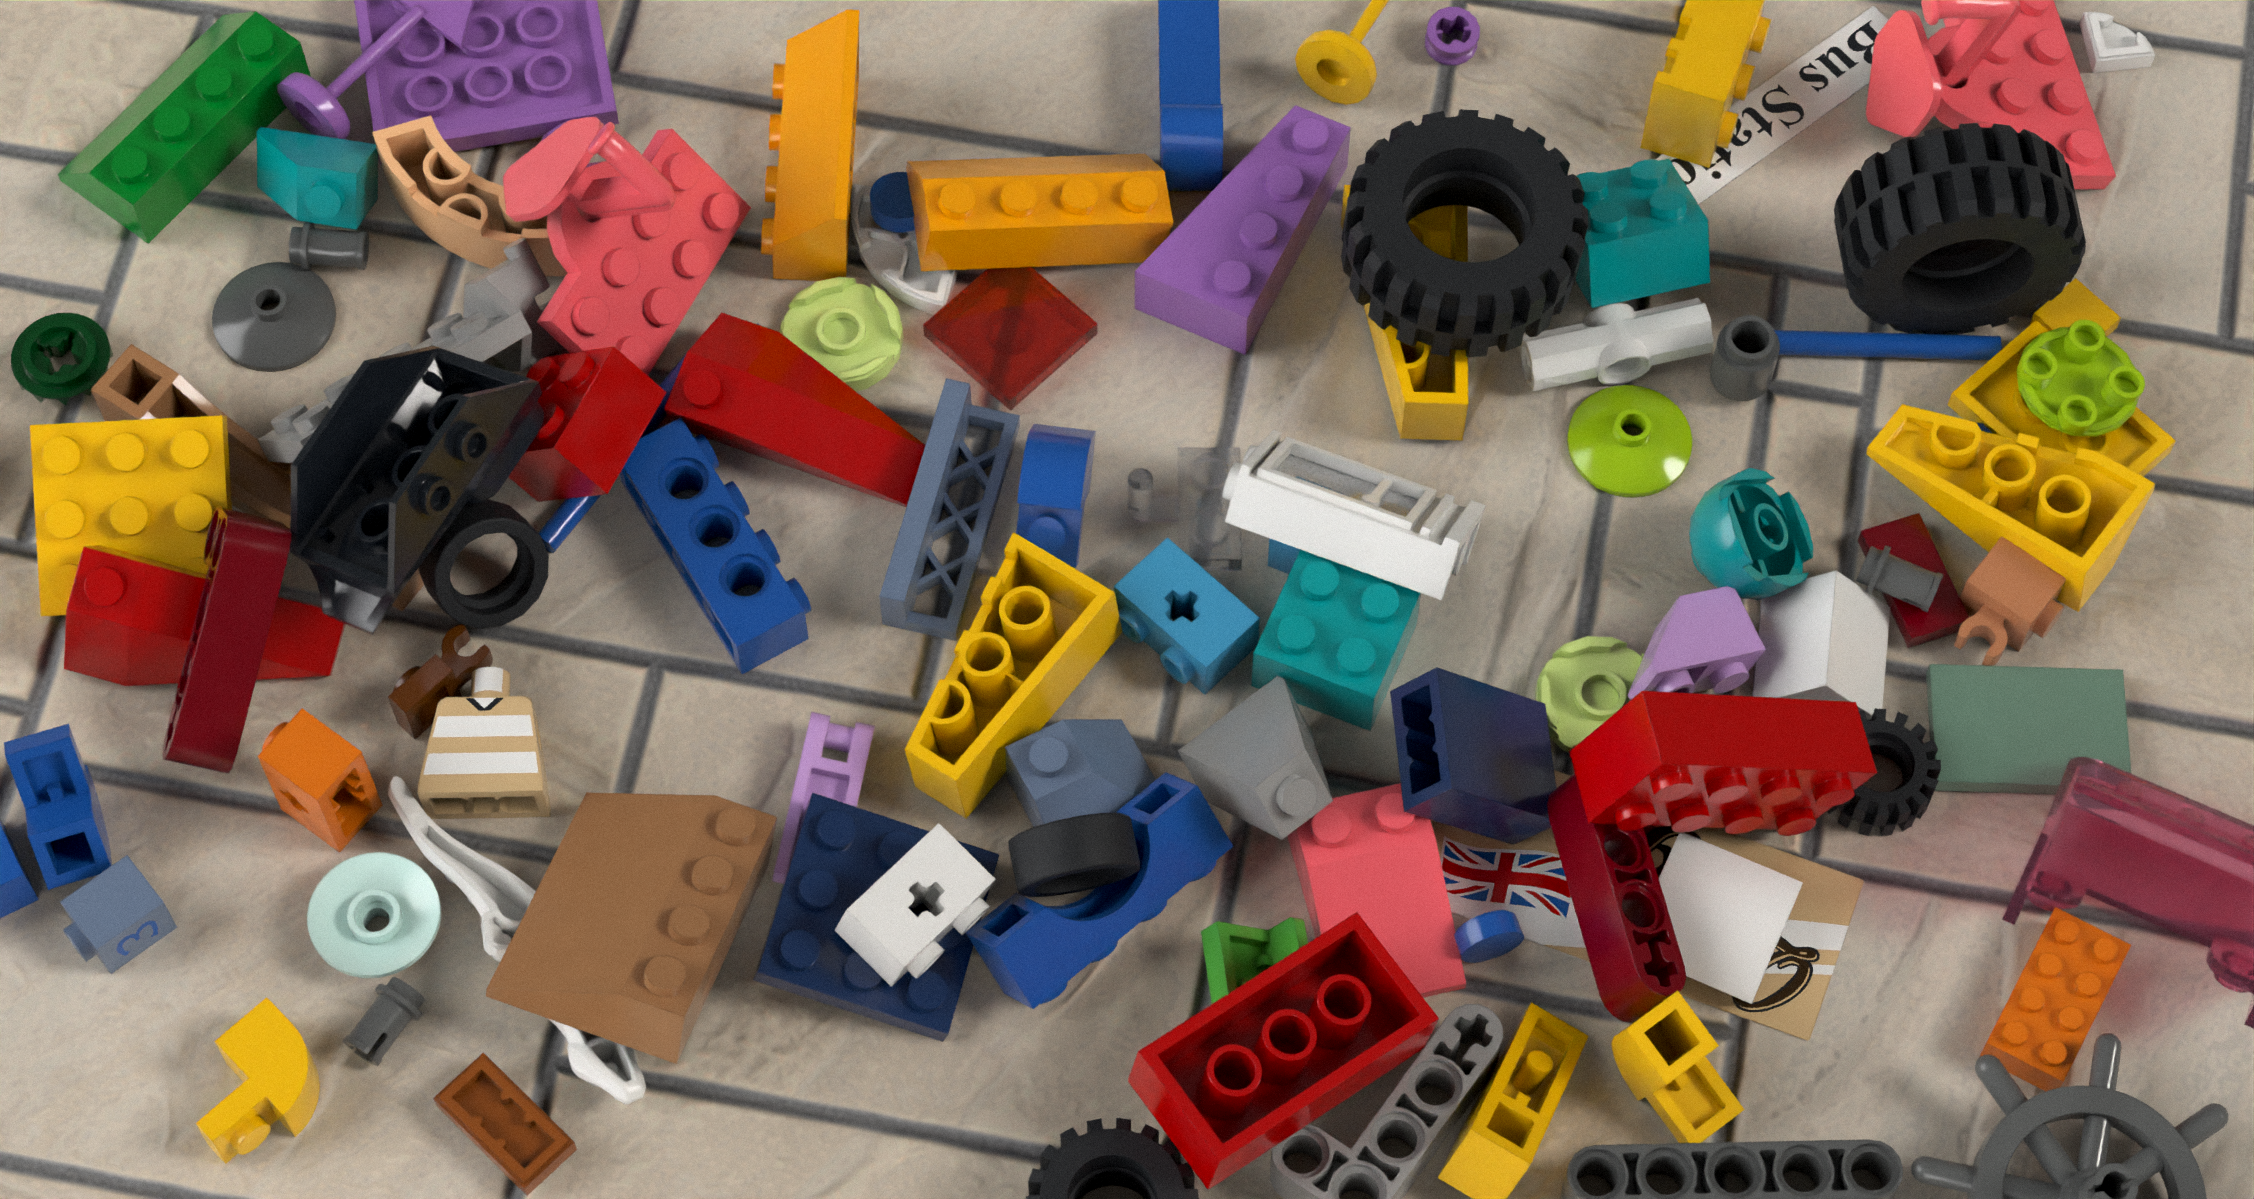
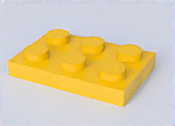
M2036 320L1951 393L1947 405L1965 420L1983 423L1994 434L2018 439L2019 433L2039 437V445L2076 453L2078 447L2097 451L2143 477L2171 453L2176 442L2175 439L2137 407L2133 415L2117 430L2097 437L2071 436L2047 426L2029 410L2019 392L2016 369L2024 348L2039 334L2048 332Z

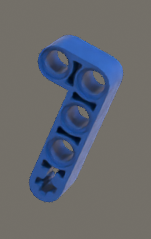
M1158 0L1160 167L1165 172L1168 191H1213L1222 181L1223 165L1219 0Z

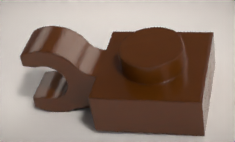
M462 624L453 627L444 636L441 644L442 658L435 654L424 665L415 666L406 671L395 684L393 692L388 696L397 724L415 740L433 724L437 705L441 699L445 697H462L460 688L471 680L472 672L478 668L490 667L493 663L491 651L486 645L480 647L471 656L464 657L458 655L459 650L471 640L467 628Z

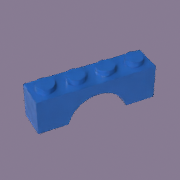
M1165 772L1116 812L1130 816L1140 860V870L1130 877L1097 887L1084 898L1062 906L1041 905L1016 892L966 932L1004 994L1032 1009L1036 1008L1039 1004L1055 999L1066 989L1068 981L1088 964L1100 961L1111 954L1120 938L1140 922L1156 917L1164 910L1167 900L1189 882L1205 877L1214 869L1217 863L1216 860L1230 850L1233 845L1196 784Z

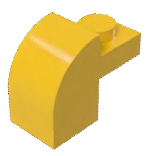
M1679 991L1674 992L1613 1037V1056L1626 1084L1638 1101L1644 1097L1648 1100L1679 1143H1701L1745 1110L1705 1057L1719 1045Z
M266 997L214 1041L226 1064L243 1083L195 1124L209 1147L225 1164L238 1153L244 1155L257 1148L268 1136L271 1129L270 1126L277 1120L296 1137L312 1118L319 1099L320 1082L317 1067L302 1036L285 1015Z

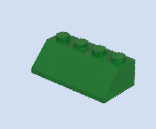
M256 11L222 15L58 174L60 181L149 244L257 137V130L260 127L267 128L287 108L278 94L277 85L285 77L295 72L311 77L301 42Z

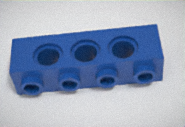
M679 418L639 439L620 472V479L741 674H744L808 640L805 614L811 612L812 608L799 582L794 577L785 581L776 567L781 560L767 532L761 529L755 533L745 517L750 514V511L737 485L733 481L724 485L714 470L719 467V462L707 438L703 434L693 437L683 419ZM686 489L699 491L697 495L689 499L674 497L678 492ZM715 537L730 539L728 543L720 547L713 548L704 545L708 540ZM746 585H755L761 588L759 592L751 596H738L734 594L737 589Z

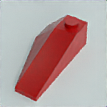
M102 545L83 546L66 608L64 669L124 686L178 684L206 574ZM278 594L256 680L331 676L346 624L322 613V606Z

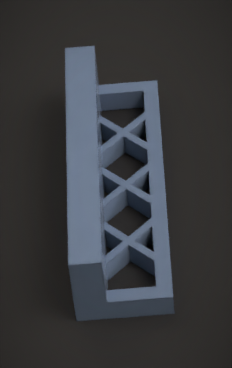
M948 378L945 380L879 595L883 625L954 641L958 637L1020 427V415L972 405L970 383ZM969 424L1002 431L998 446L975 458L964 442ZM959 456H961L965 463L956 468ZM992 465L988 478L983 469ZM974 475L984 490L983 498L975 504L958 511L948 496L950 487ZM944 509L949 517L940 521ZM976 519L973 531H971L967 523ZM958 529L968 544L967 552L965 555L942 566L932 551L933 543L940 537ZM928 563L933 572L924 576ZM960 573L957 585L955 586L950 578ZM940 583L952 600L947 619L913 611L917 596Z

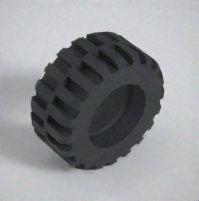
M1460 109L1458 116L1445 117L1444 111L1425 114L1420 125L1415 126L1412 120L1406 121L1391 129L1389 141L1385 138L1377 140L1366 152L1365 163L1357 166L1352 178L1341 238L1343 241L1341 252L1343 272L1351 277L1349 289L1357 303L1362 306L1370 303L1368 317L1381 329L1385 330L1390 325L1397 329V340L1411 347H1415L1417 341L1431 345V353L1448 357L1451 349L1465 350L1467 358L1487 356L1488 347L1496 345L1500 352H1506L1521 346L1524 332L1529 337H1537L1548 328L1552 316L1560 314L1569 300L1572 285L1575 284L1588 229V209L1582 204L1585 195L1584 190L1576 175H1568L1570 163L1560 150L1554 147L1548 151L1544 147L1546 138L1530 127H1527L1523 132L1513 127V119L1499 114L1495 115L1494 120L1478 117L1479 110ZM1446 205L1469 206L1483 210L1499 219L1513 233L1519 246L1510 253L1490 261L1462 262L1452 260L1435 253L1422 244L1413 234L1407 223L1418 214L1435 207Z
M1978 123L1960 124L1959 129L1943 131L1942 127L1926 130L1924 131V136L1913 140L1905 137L1891 144L1889 151L1883 154L1877 151L1867 158L1863 163L1861 171H1853L1837 197L1834 207L1835 229L1846 288L1849 291L1851 300L1875 322L1882 326L1888 323L1894 330L1910 333L1914 329L1921 330L1923 334H1942L1943 331L1954 330L1958 334L1975 332V328L1991 324L1993 328L2009 323V318L2018 314L2026 316L2038 310L2043 300L2052 301L2063 291L2066 282L2070 283L2082 263L2081 260L2086 249V240L2069 164L2064 160V155L2037 134L2025 129L2017 133L2010 125L1994 123L1991 128H1981Z

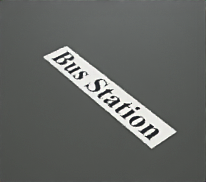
M1872 6L1747 94L1745 101L1739 100L1733 104L1730 112L1739 114L1732 140L1728 149L1717 146L1710 168L1664 154L1655 160L1670 159L1699 205L1868 85L1874 42L1888 19L1875 6Z

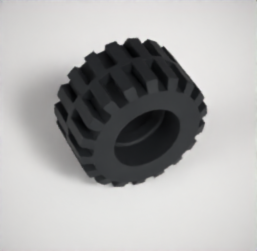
M1100 1118L1087 1121L1086 1134L1079 1136L1073 1127L1060 1134L1061 1147L1057 1150L1049 1144L1040 1155L1041 1168L1032 1169L1028 1180L1029 1196H1026V1199H1081L1090 1191L1100 1187L1122 1186L1137 1192L1144 1199H1199L1198 1189L1194 1188L1195 1174L1188 1162L1181 1164V1153L1171 1139L1162 1146L1159 1144V1130L1145 1124L1141 1133L1131 1131V1119L1116 1118V1128L1103 1129L1102 1119Z

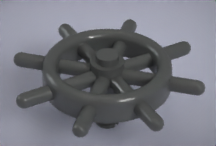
M2104 1033L2096 1038L2094 1044L2089 1086L2061 1087L2036 1095L2029 1100L1997 1057L1993 1055L1980 1056L1975 1064L1976 1074L2006 1116L1987 1135L1976 1154L1972 1166L1921 1156L1913 1161L1911 1171L1917 1181L1967 1192V1199H2135L2138 1193V1186L2158 1172L2164 1181L2168 1199H2207L2203 1177L2191 1150L2224 1128L2228 1122L2229 1115L2225 1107L2217 1103H2211L2174 1127L2149 1105L2123 1092L2116 1091L2122 1049L2121 1041L2112 1033ZM2084 1119L2077 1167L2046 1124L2059 1120ZM2111 1127L2127 1135L2142 1148V1150L2121 1164H2106ZM2022 1140H2024L2054 1183L2006 1173L2009 1161Z

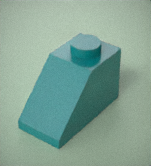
M260 127L257 130V187L297 221L357 229L378 200V151L376 145L372 143Z

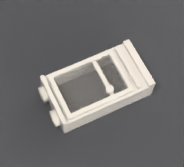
M1272 430L1258 447L1251 444L1242 464L1235 462L1232 465L1222 493V498L1231 501L1225 519L1226 523L1442 600L1445 595L1451 574L1456 576L1461 564H1467L1486 505L1473 500L1469 502L1467 507L1454 504L1455 496L1446 493L1440 499L1435 497L1437 490L1287 436L1281 442L1282 432Z

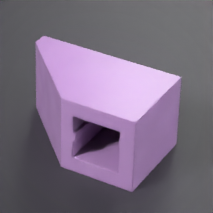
M1725 586L1678 597L1654 630L1628 692L1630 700L1641 691L1694 693L1713 688L1715 693H1724L1739 687L1747 681L1749 670L1766 649L1736 589Z

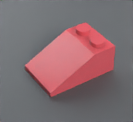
M1401 783L1332 798L1333 801L1288 835V841L1315 938L1358 912L1423 998L1466 988V979L1454 936L1456 932L1431 820L1404 812Z

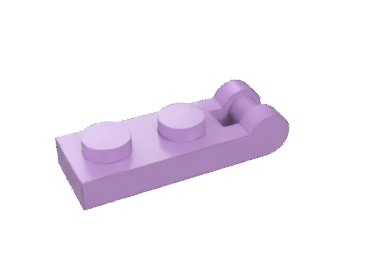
M811 712L774 869L773 882L783 884L806 806L812 793L857 807L875 726L856 722L855 728L830 723L831 716ZM828 748L849 753L847 763L821 757L823 749Z

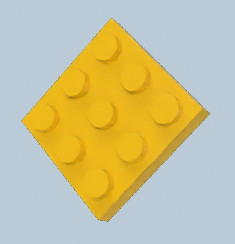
M227 416L30 425L41 616L66 615V608L83 546L102 545L207 574L208 566L204 563V549L213 514L217 507L232 510Z

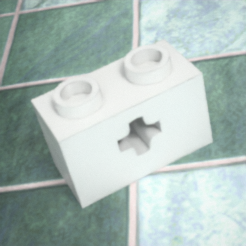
M938 823L845 911L835 931L891 987L907 971L917 979L942 955L944 949L938 942L953 927L963 935L990 908L983 898L996 879ZM923 903L930 912L924 911L917 917L909 908H916Z

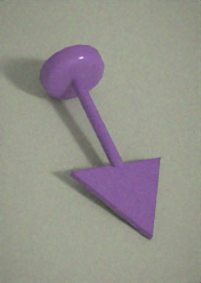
M397 0L409 11L326 88L309 75L295 72L285 77L277 85L278 94L290 113L312 135L346 139L350 134V121L337 98L421 19L462 50L475 0Z

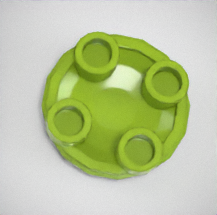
M2078 320L2070 327H2059L2039 334L2024 348L2016 369L2018 389L2029 410L2047 426L2071 436L2097 437L2117 430L2133 415L2145 387L2143 375L2134 367L2127 353L2106 337L2103 328L2099 324L2090 320Z

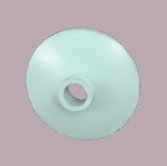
M384 852L357 855L331 869L316 886L307 912L308 932L319 955L336 970L359 978L390 976L413 965L426 953L433 943L441 920L439 895L429 875L413 861L396 854ZM384 916L390 919L388 926L380 931L371 932L367 930L369 921L375 917Z

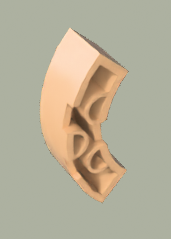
M431 115L372 132L382 169L393 195L413 223L429 238L448 251L490 269L508 259L503 250L505 246L518 239L526 238L545 276H566L567 272L553 254L547 233V215L536 220L513 221L506 214L504 186L490 182L472 171L471 165L460 158L444 141Z

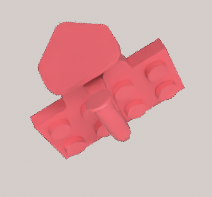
M1922 0V11L1926 22L1929 25H1936L1938 20L1943 19L1945 28H1941L1927 39L1919 16L1911 10H1899L1891 16L1876 36L1866 105V117L1871 125L1903 137L1918 136L1933 116L1942 124L1952 129H1959L1960 124L1978 123L1981 128H1991L1994 123L2010 125L2017 133H2020L2023 129L2028 130L2057 148L2064 155L2065 162L2069 164L2074 189H2105L2116 177L2054 0Z
M597 117L572 119L561 125L513 163L503 176L506 214L515 222L536 220L547 215V233L553 254L567 272L537 320V323L569 353L614 346L648 376L751 207L672 128L657 130L649 145L641 154L614 130V123L608 122L604 125ZM595 154H599L606 160L589 163Z

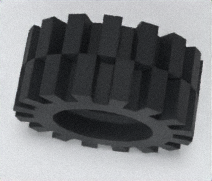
M1875 708L1872 718L1867 720L1864 710L1859 711L1871 754H1880L1893 760L1901 769L1902 783L1897 788L1888 792L1875 791L1862 784L1854 790L1855 795L1851 800L1833 806L1827 811L1828 814H1831L1836 809H1839L1841 814L1838 823L1845 828H1848L1852 819L1861 822L1858 833L1867 836L1870 835L1873 826H1879L1881 836L1892 835L1897 824L1902 832L1912 827L1915 818L1918 817L1920 819L1926 812L1939 782L1937 778L1941 771V760H1934L1938 751L1934 740L1923 743L1927 730L1919 723L1911 731L1905 728V724L1909 716L1900 712L1897 713L1894 722L1886 721L1887 709Z

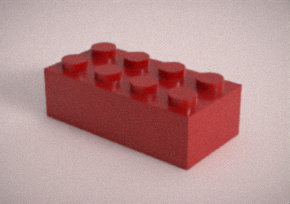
M1641 691L1569 751L1588 824H1617L1618 829L1624 831L1637 830L1647 826H1671L1675 832H1690L1702 827L1725 828V831L1729 834H1742L1755 829L1777 830L1778 834L1782 836L1797 835L1812 829L1816 825V819L1833 806L1851 800L1855 795L1854 790L1877 774L1856 702Z
M1356 912L1139 1050L1128 1082L1209 1190L1424 1049L1439 1018L1362 917Z

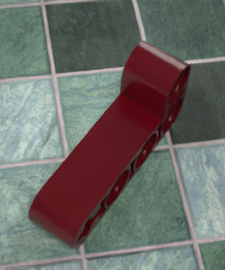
M217 507L213 514L204 549V563L208 566L166 729L162 753L163 760L229 774L233 767L290 550L291 530L281 521L222 507Z
M1573 774L1549 795L1547 802L1549 822L1599 996L1604 1007L1612 1016L1622 1022L1633 1023L1674 992H1680L1686 982L1684 962L1646 838V834L1656 826L1624 831L1618 829L1617 824H1588L1576 775Z

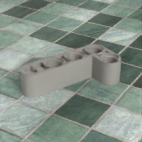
M1465 1004L1456 1007L1448 1014L1351 1149L1322 1129L1311 1124L1306 1125L1273 1147L1270 1163V1180L1274 1190L1283 1199H1340L1342 1195L1352 1190L1367 1193L1372 1199H1403L1486 1083L1496 1066L1503 1040V1026L1499 1017L1491 1009L1480 1004ZM1472 1038L1480 1040L1482 1045L1475 1043L1469 1048L1462 1058L1460 1068L1455 1063L1459 1042L1467 1044ZM1426 1086H1436L1443 1089L1449 1095L1450 1100L1442 1105H1429L1423 1102L1416 1092ZM1388 1138H1399L1406 1141L1411 1146L1413 1152L1404 1158H1392L1385 1155L1378 1145ZM1305 1153L1312 1156L1319 1166L1312 1172L1298 1174L1291 1171L1284 1164V1160L1289 1155Z

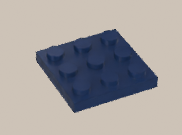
M812 793L806 806L753 980L943 1042L949 1034L974 946L967 934L961 935L953 927L938 942L944 949V952L920 977L916 979L907 971L891 987L835 931L845 911L930 831ZM958 841L992 876L994 875L999 854ZM989 890L983 898L985 902L987 900ZM923 903L916 908H909L917 917L924 911L930 912Z

